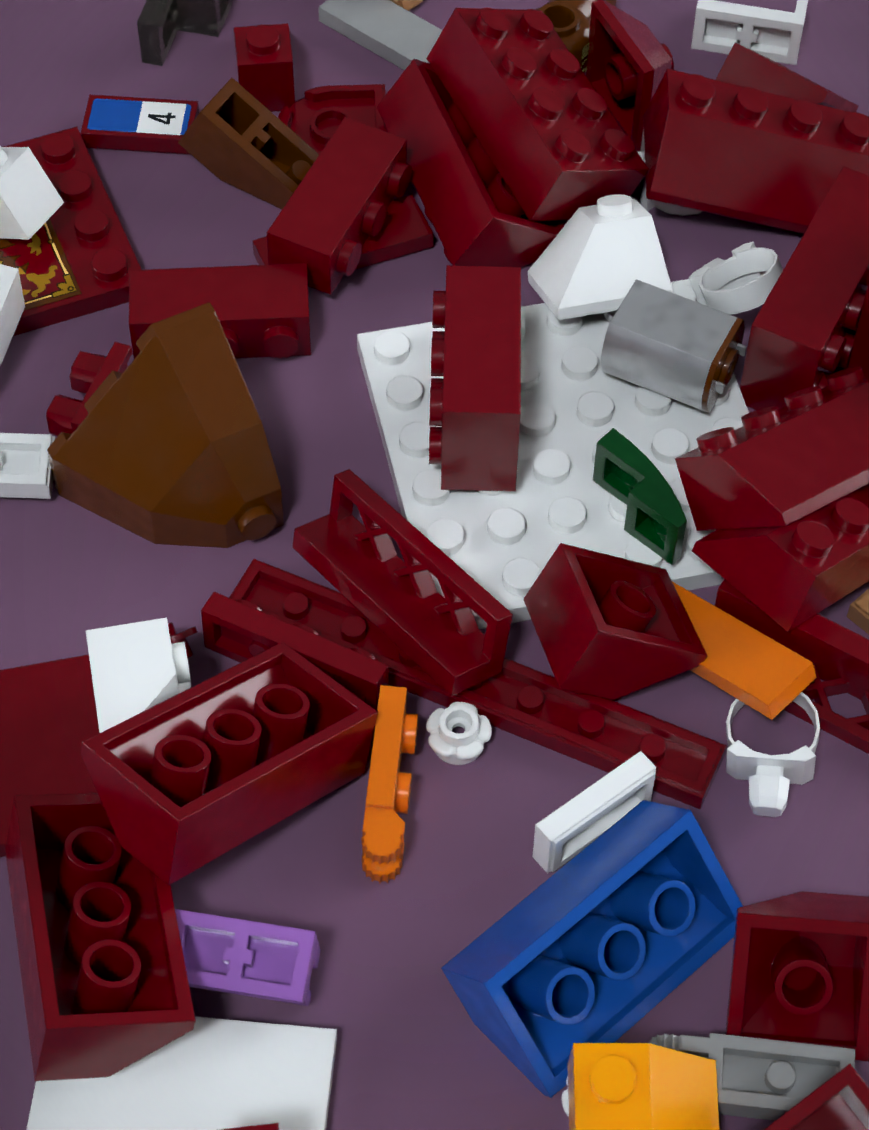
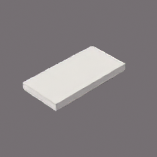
M195 1017L196 1022L192 1031L110 1077L36 1081L26 1130H221L279 1123V1130H326L337 1045V1029Z

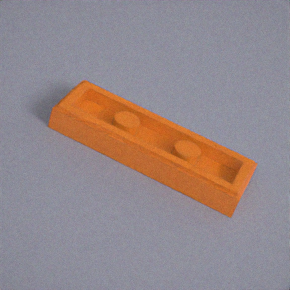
M672 582L707 654L704 662L699 663L698 667L690 669L693 673L771 720L817 678L814 664L810 660Z

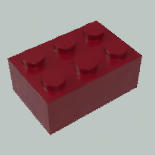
M446 265V291H433L432 328H445V331H433L431 376H443V378H431L429 426L442 427H430L429 464L441 465V490L516 491L521 417V267Z

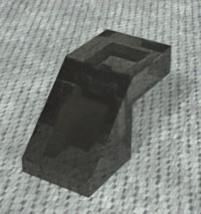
M147 0L137 21L142 63L163 66L178 30L219 37L233 0Z

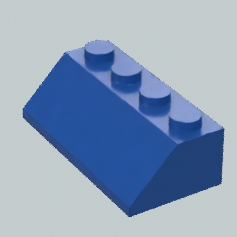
M643 800L441 967L473 1023L543 1095L552 1098L566 1085L568 1060L573 1043H614L734 937L737 908L743 906L692 811Z

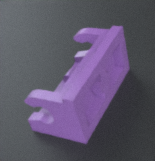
M175 909L189 987L303 1006L309 1005L311 1000V991L309 990L311 973L313 968L317 969L321 951L315 931Z

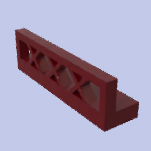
M350 469L335 474L330 514L295 528L292 548L451 697L501 673L513 614ZM353 503L358 507L364 525L352 515ZM390 536L397 542L404 561L397 556ZM430 572L438 579L445 598L437 592ZM472 610L487 623L485 634L479 630Z
M724 579L718 588L715 606L813 662L817 678L802 692L810 698L818 711L820 729L869 754V639L819 614L787 632ZM848 693L862 701L867 715L845 718L832 711L827 697ZM792 701L783 709L813 725L805 709Z

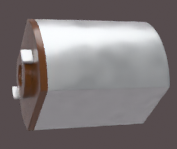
M636 279L609 323L602 348L601 369L605 373L710 413L720 393L723 394L724 388L731 380L739 355H745L746 346L742 345L745 322L735 316Z

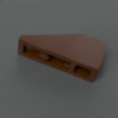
M233 78L200 111L178 142L221 181L280 209H283L319 156L313 148Z

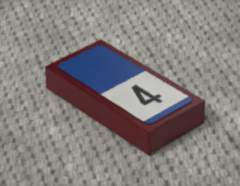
M89 94L81 136L86 148L190 154L178 142L199 114L198 101Z

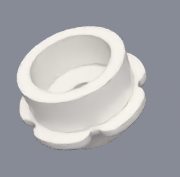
M453 702L446 709H436L429 716L426 724V729L430 733L428 738L430 747L441 760L453 765H464L476 760L484 749V742H488L491 738L492 727L489 719L485 715H479L477 708L466 702ZM460 726L465 731L464 733H454L452 730Z

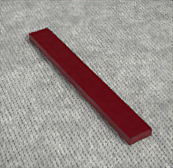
M256 559L252 560L229 597L233 600L242 599L258 606L264 613L292 625H306L314 629L321 637L349 649L359 648L368 651L380 662L389 665V685L406 687L407 692L447 708L453 702L470 703L477 708L479 715H485L489 719L491 726L610 773L642 751L656 766L653 791L697 809H701L725 755L727 745L608 698L589 694L579 695L561 689L555 677L504 658L501 673L451 697L340 592Z

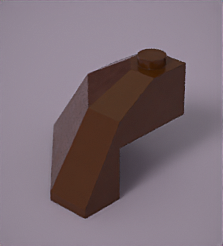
M210 302L151 324L136 342L140 350L137 357L123 373L112 371L84 404L89 413L72 434L61 432L47 449L54 486L59 496L154 544L229 548L246 540L260 539L268 535L273 529L284 525L281 486L263 424L218 316Z

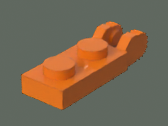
M380 685L378 715L375 724L362 830V871L366 872V877H370L372 882L376 880L379 884L383 881L388 883L391 879L395 880V876L397 874L400 875V868H402L405 822L397 813L408 814L412 773L400 772L402 753L415 754L418 729V714L406 713L407 688Z

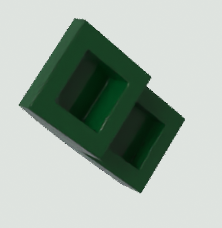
M612 428L596 444L593 481L627 505L624 530L673 565L681 558L687 522L682 507L672 488L655 465L630 440Z

